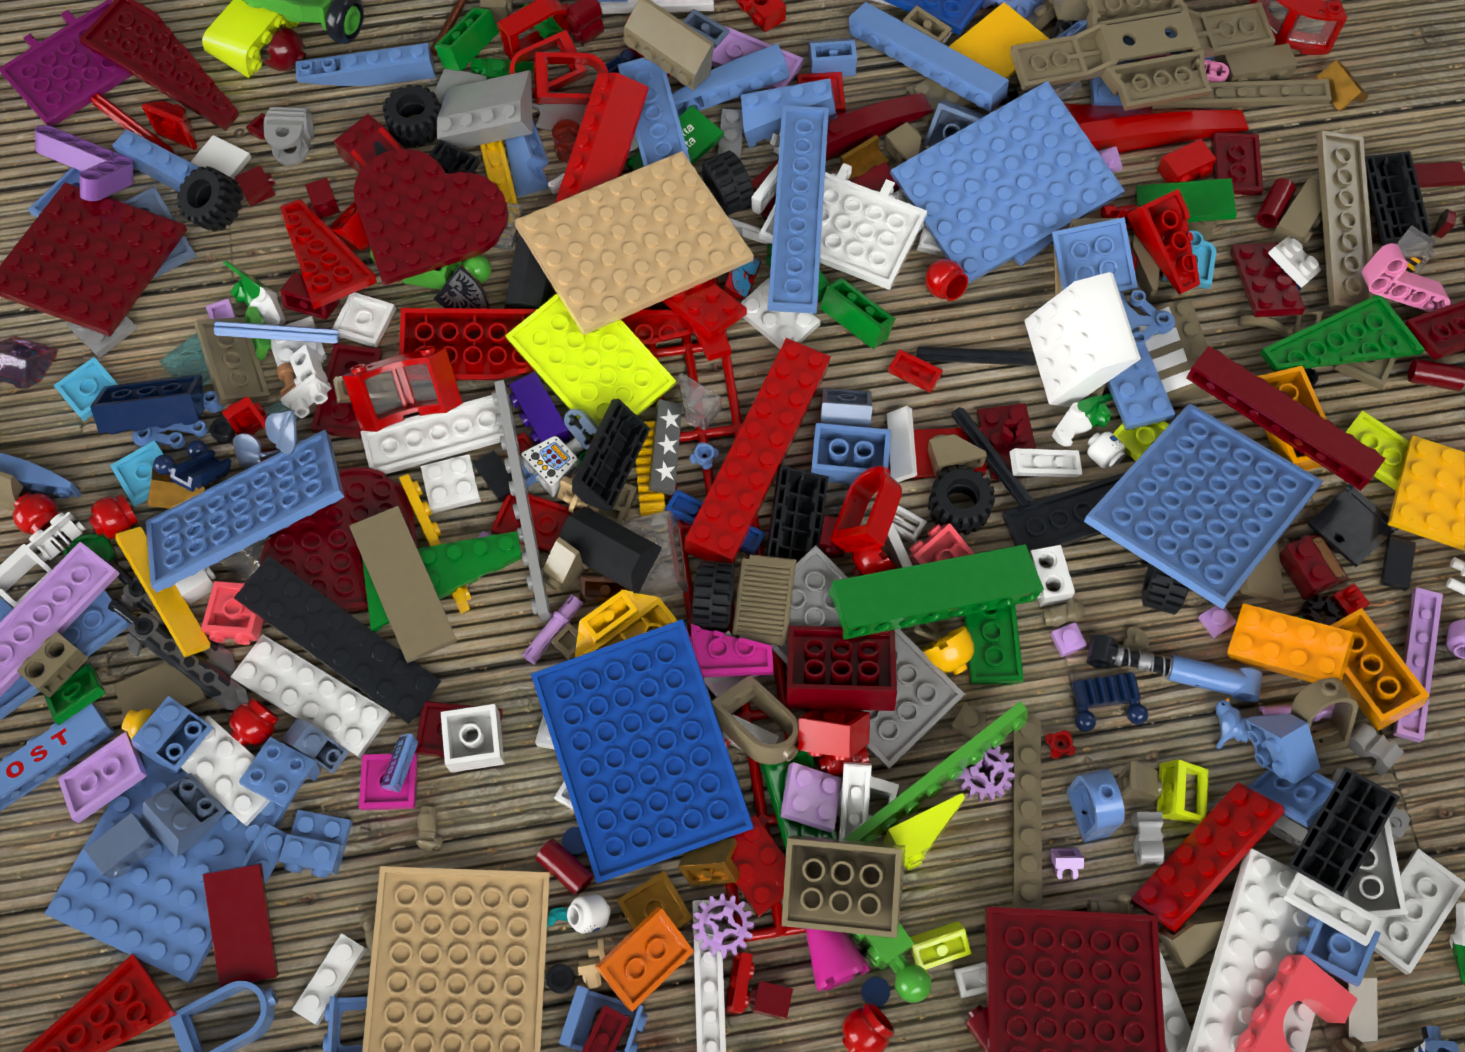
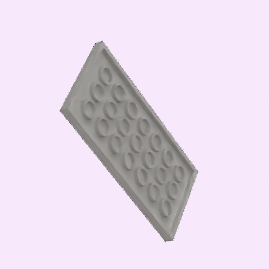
M817 546L796 563L789 626L842 627L833 599L829 597L828 592L832 581L848 577ZM895 629L897 677L895 711L859 710L870 712L869 744L866 747L888 770L965 696V693L940 668L934 666L926 655L900 629ZM787 636L786 647L771 646L772 651L788 666Z

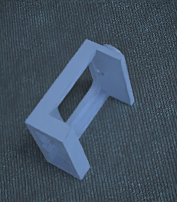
M577 985L559 1044L582 1052L589 1037L597 1010L606 1005L634 1019L625 1050H616L615 1052H637L639 1044L635 1043L638 1031L643 1032L648 1015L644 1014L645 1008L642 1005H639L632 1012L625 1007L621 1000Z
M330 996V1004H327L325 1007V1020L329 1024L328 1034H325L323 1038L324 1052H362L363 1045H341V1016L347 1010H366L367 997L338 998Z

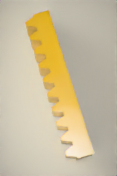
M644 421L650 428V431L636 459L641 517L665 515L664 494L648 490L655 421Z

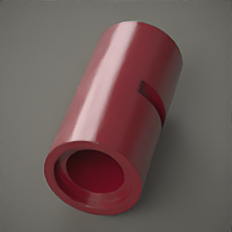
M1279 178L1273 182L1256 215V221L1259 225L1269 229L1278 226L1296 191V186L1292 181Z
M1414 358L1409 366L1407 379L1411 383L1461 391L1465 385V367Z
M554 838L550 839L535 857V860L550 872L551 875L557 876V880L575 896L581 894L594 878V874Z

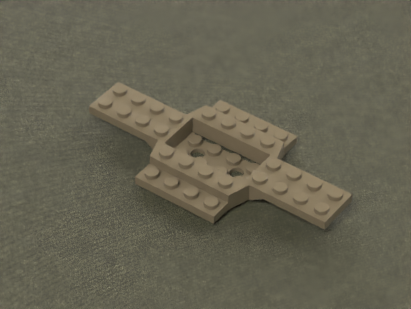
M1086 0L1090 10L1087 15V30L1076 35L1013 45L1010 49V54L1022 91L1034 89L1046 81L1053 86L1101 77L1113 95H1119L1124 111L1208 96L1212 89L1205 73L1204 58L1269 47L1276 40L1261 2L1199 13L1190 10L1183 0ZM1165 29L1175 31L1176 37L1169 38L1166 36ZM1128 36L1132 38L1134 45H1126L1123 42V37ZM1187 50V53L1116 65L1118 62L1125 60L1143 59L1148 56Z

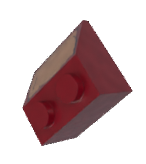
M1321 536L1304 537L1286 545L1279 553L1281 565L1303 600L1350 580Z

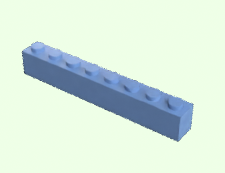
M865 2L849 16V34L853 37L860 39L871 47L903 63L905 66L912 68L923 76L973 102L978 107L992 112L1007 97L1008 79L873 5Z

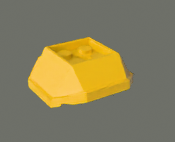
M621 590L579 621L574 658L678 620L659 597Z

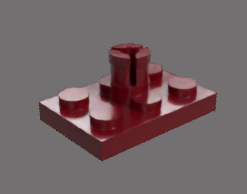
M1026 403L977 409V420L979 427L982 428V433L1011 471V450L1015 448L1037 449ZM988 465L991 480L999 479Z

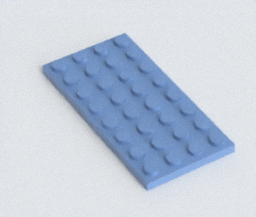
M323 430L297 443L295 451L287 455L280 452L146 521L151 587L157 593L165 588L172 587L177 582L197 574L212 564L219 563L222 559L240 552L255 542L266 539L269 535L287 528L300 519L311 516L316 511L344 498L331 438L327 431Z

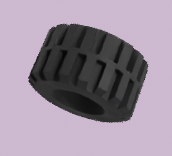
M407 85L406 88L399 87L397 88L398 91H392L390 97L385 99V105H383V115L389 133L398 143L401 142L406 147L410 145L411 148H416V145L422 147L426 146L425 143L427 142L432 143L434 141L433 138H437V117L441 108L436 94L433 91L430 92V89L427 87L422 88L421 85H416L415 87ZM420 114V115L417 116V117L408 118V117L411 116V115Z
M728 150L703 162V181L727 216L752 205L753 187L743 163L734 152Z
M202 166L198 167L197 171L195 169L192 170L190 175L184 178V183L180 184V192L177 193V198L179 199L177 206L180 208V214L186 220L214 232L218 231V229H226V225L230 226L233 223L232 220L238 217L239 214L237 213L242 208L240 204L243 201V195L240 194L242 190L238 186V182L215 168L209 166L205 168Z
M958 466L957 470L950 467L946 473L944 471L941 472L938 479H935L929 496L928 510H931V519H936L935 524H940V526L950 523L958 534L964 532V535H970L971 530L974 532L979 531L980 527H984L987 523L995 502V496H993L995 490L993 486H990V479L988 477L984 479L983 472L979 470L976 473L974 468L970 466L968 470L964 469V466ZM954 493H963L968 495L975 505L966 509L958 508L949 501L948 496Z
M700 561L697 567L693 594L692 620L694 625L726 629L730 624L735 584V567L733 563Z
M1149 563L1142 588V605L1175 615L1183 606L1189 588Z

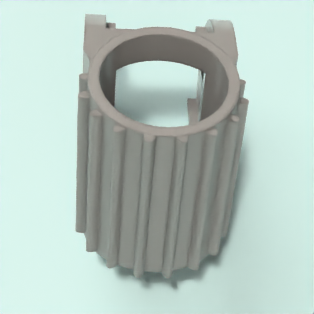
M272 106L265 115L264 136L267 143L272 147L274 158L280 164L286 166L296 165L308 156L310 141L314 139V126L310 109L307 107ZM294 145L297 147L295 152L285 153V149L294 147Z

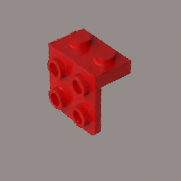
M248 396L239 402L231 404L222 412L237 435L242 433L253 435L262 428L266 432L265 421L268 416L258 401L253 404Z

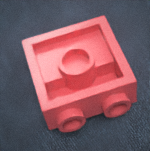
M948 523L942 526L940 524L933 526L927 532L929 537L924 542L918 540L909 548L911 553L908 557L914 566L972 555L974 552L953 526Z
M214 581L201 630L211 641L224 643L227 638L234 639L236 643L242 645H249L250 641H259L264 620L234 599L235 595L244 586V583Z

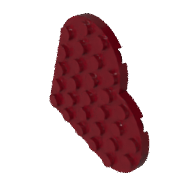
M396 149L375 156L359 172L354 185V200L384 286L481 255L500 241L499 237L508 225L509 212L504 194L494 182L484 176L468 172L446 175L438 161L418 150Z
M352 467L338 471L344 498L316 511L311 516L300 519L287 528L277 531L266 541L260 560L261 565L269 555L346 612L368 610L362 555L353 537L350 525L398 506L416 548H419L412 506L403 487L398 482L395 483L386 477L385 473L365 467Z

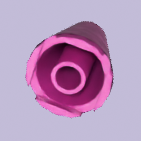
M806 929L815 987L818 992H821L823 989L827 991L850 982L856 973H860L862 976L870 971L869 964L847 933Z

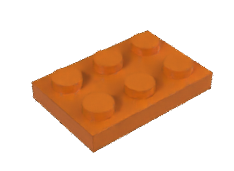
M657 907L598 962L595 967L625 1007L633 1012L695 951L665 911Z

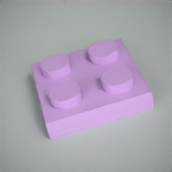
M794 762L788 765L780 817L827 832L835 830L842 778Z

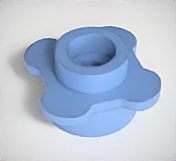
M698 443L694 454L690 455V461L693 464L701 465L705 470H709L712 468L714 459L719 457V451L707 443Z

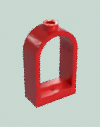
M536 0L500 20L498 27L503 51L507 57L512 60L518 51L544 40L538 30L520 40L518 35L553 16V19L563 31L567 30L568 32L570 24L567 20V9L570 5L568 3L562 5L559 0Z
M567 30L518 51L511 60L509 75L515 74L516 66L520 62L533 57L535 52H544L558 46L561 53H578ZM567 64L571 72L548 82L549 91L554 92L585 78L587 71L585 66ZM532 87V99H535V87Z
M535 52V104L587 105L591 93H549L547 64L588 65L598 73H608L606 65L600 58L589 53Z
M877 466L864 471L854 480L847 492L830 538L832 542L846 553L880 548L885 545L902 496V487L890 476L888 468ZM878 491L867 524L861 525L868 503Z

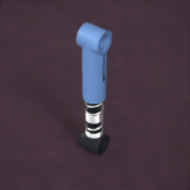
M1107 635L1091 636L1087 663L1092 667L1110 669L1113 665L1121 666L1122 664L1127 665L1128 668L1135 667L1137 671L1147 673L1151 671L1152 674L1153 672L1161 673L1163 677L1166 674L1168 681L1229 694L1239 701L1257 702L1260 699L1262 673L1258 670L1251 668L1234 669L1177 655H1172L1166 659L1163 655L1157 657L1147 651H1131L1128 647L1124 649L1123 646L1118 645L1115 638Z

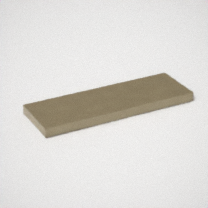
M396 506L350 525L353 537L406 662L409 663L456 643L455 634L399 507Z

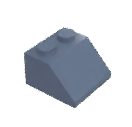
M941 100L937 106L923 147H926V145L932 147L985 117V115L948 100Z
M823 388L820 423L870 428L872 415L871 391Z

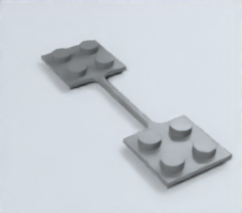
M444 69L434 93L439 100L440 106H442L448 88L487 80V77L465 71ZM532 103V109L540 112L536 128L577 137L587 105H538Z

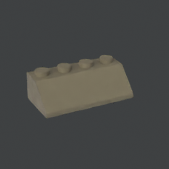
M638 0L624 26V43L629 48L643 55L648 61L659 66L664 72L675 77L681 84L688 86L694 91L711 74L714 43L653 1Z

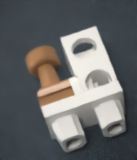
M306 344L289 357L291 363H283L276 369L278 379L285 383V387L280 390L281 402L291 410H295V415L300 418H304L309 414V406L311 404L324 403L328 399L327 392L332 389L330 383L327 382L328 378L321 365L324 362L322 355ZM306 355L303 363L299 361L301 356Z

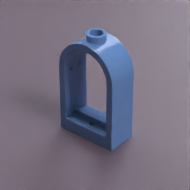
M1108 769L1078 775L1067 788L1066 793L1083 843L1109 837L1124 823L1125 811L1121 792L1114 776Z
M235 981L177 1010V1015L169 1018L181 1052H204L191 1017L245 990L254 991L260 1000L261 1012L258 1021L249 1031L209 1052H235L256 1041L268 1031L273 1022L275 1014L274 1005L278 1003L274 990L272 988L265 990L247 981Z

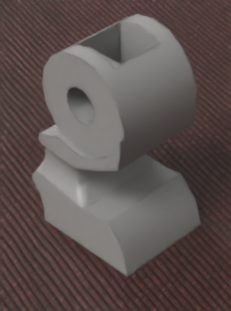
M1363 722L1355 725L1348 747L1360 757H1374L1376 759L1373 767L1380 777L1404 753L1397 743L1389 742L1384 735H1378L1371 726Z
M1136 812L1130 816L1132 826L1138 828V834L1134 840V852L1138 865H1162L1164 861V846L1162 842L1164 835L1161 833L1163 825L1162 812Z

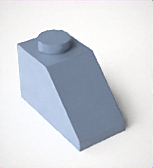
M695 9L683 21L713 42L714 48H717L730 33L729 29Z

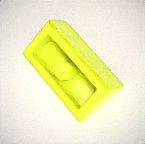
M959 921L910 937L914 942L910 950L915 964L923 967L925 970L972 954L965 928Z

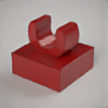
M1355 583L1335 593L1330 598L1332 601H1337L1340 610H1343L1342 615L1344 617L1361 608L1365 609L1370 605Z

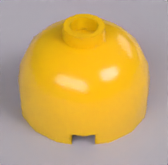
M965 626L948 632L947 636L941 639L939 637L937 642L932 641L921 649L929 661L944 673L952 672L953 675H957L968 668L966 663L973 656L974 642Z

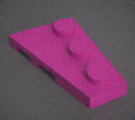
M691 624L692 645L704 678L773 675L771 645L745 638L738 639L724 635L723 632L715 630L713 632Z

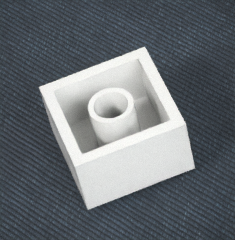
M495 704L441 712L445 766L451 773L505 764L500 712Z

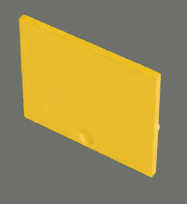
M1004 2L949 47L1007 79L1016 72L1010 54V49L1013 45L1048 40L1049 38Z

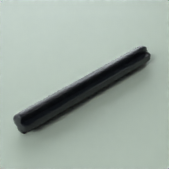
M922 346L917 347L916 357L923 361L1036 365L1033 351Z
M958 407L952 412L953 419L973 445L986 451L987 457L985 461L1019 506L1026 507L1033 500L1017 477L1013 476L1011 469L965 409Z

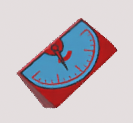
M754 257L753 261L731 270L725 282L724 291L733 298L740 300L747 298L762 261Z

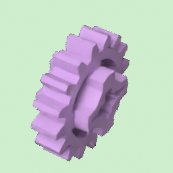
M1000 746L994 750L990 748L984 753L985 756L980 762L969 769L967 767L963 769V774L955 780L963 782L960 790L968 789L970 791L968 794L969 798L976 794L978 795L979 802H982L984 796H987L988 800L993 802L995 794L1001 798L1005 794L1003 789H1010L1011 783L1007 780H1013L1015 777L1014 773L1009 772L1014 764L1006 762L1009 754L1001 755L999 753ZM981 767H983L984 771L990 772L988 776H985L983 772L979 773ZM1002 774L1001 782L995 786L994 777ZM972 782H975L976 784L981 786V788L974 785Z
M724 894L720 895V901H716L711 896L709 897L710 905L707 906L701 903L700 908L703 912H695L694 918L699 923L692 924V929L700 932L694 936L695 941L703 940L701 949L704 951L708 947L711 948L712 957L716 955L717 951L721 952L723 959H726L727 951H731L734 956H737L738 946L744 950L747 948L743 940L752 939L753 935L747 931V929L754 928V922L747 921L752 916V912L743 911L745 907L744 901L738 905L735 904L734 895L729 901L725 900ZM717 908H724L722 912L716 915L710 913ZM734 911L739 915L742 927L735 923L733 918ZM723 920H727L730 929L719 932V926L716 923L721 924ZM704 925L712 930L714 934L712 941L707 937ZM728 938H738L730 944L722 945L724 940Z

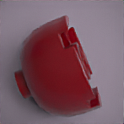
M281 25L282 31L277 30L271 40L267 53L271 54L270 60L265 59V65L274 70L288 72L296 67V61L305 60L306 53L303 52L304 43L301 36L293 29Z

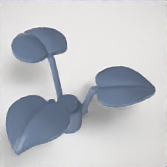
M295 410L275 412L266 418L265 429L267 436L271 442L276 444L278 450L261 452L259 440L248 433H242L234 437V451L239 463L245 470L262 462L261 457L273 456L280 452L287 455L295 451L296 444L305 440L302 438L297 440Z

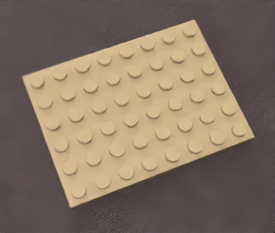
M683 151L515 219V227L583 335L753 261L754 258L753 253Z
M380 866L362 1052H540L550 872Z

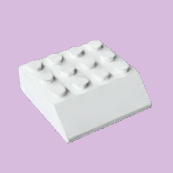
M1108 272L1074 281L1024 320L1046 396L1051 405L1070 408L1073 403L1079 402L1141 359L1113 273Z

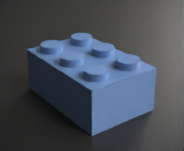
M816 423L811 473L828 476V482L852 484L861 473L877 466L888 468L891 430Z

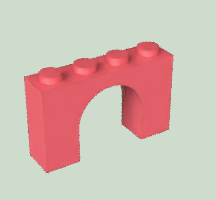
M1287 955L1278 966L1279 971L1274 980L1266 987V995L1261 1004L1253 1011L1252 1020L1248 1028L1240 1035L1238 1039L1239 1044L1234 1052H1293L1286 1042L1283 1023L1287 1010L1294 1002L1299 1000L1327 1023H1345L1357 998L1307 956Z

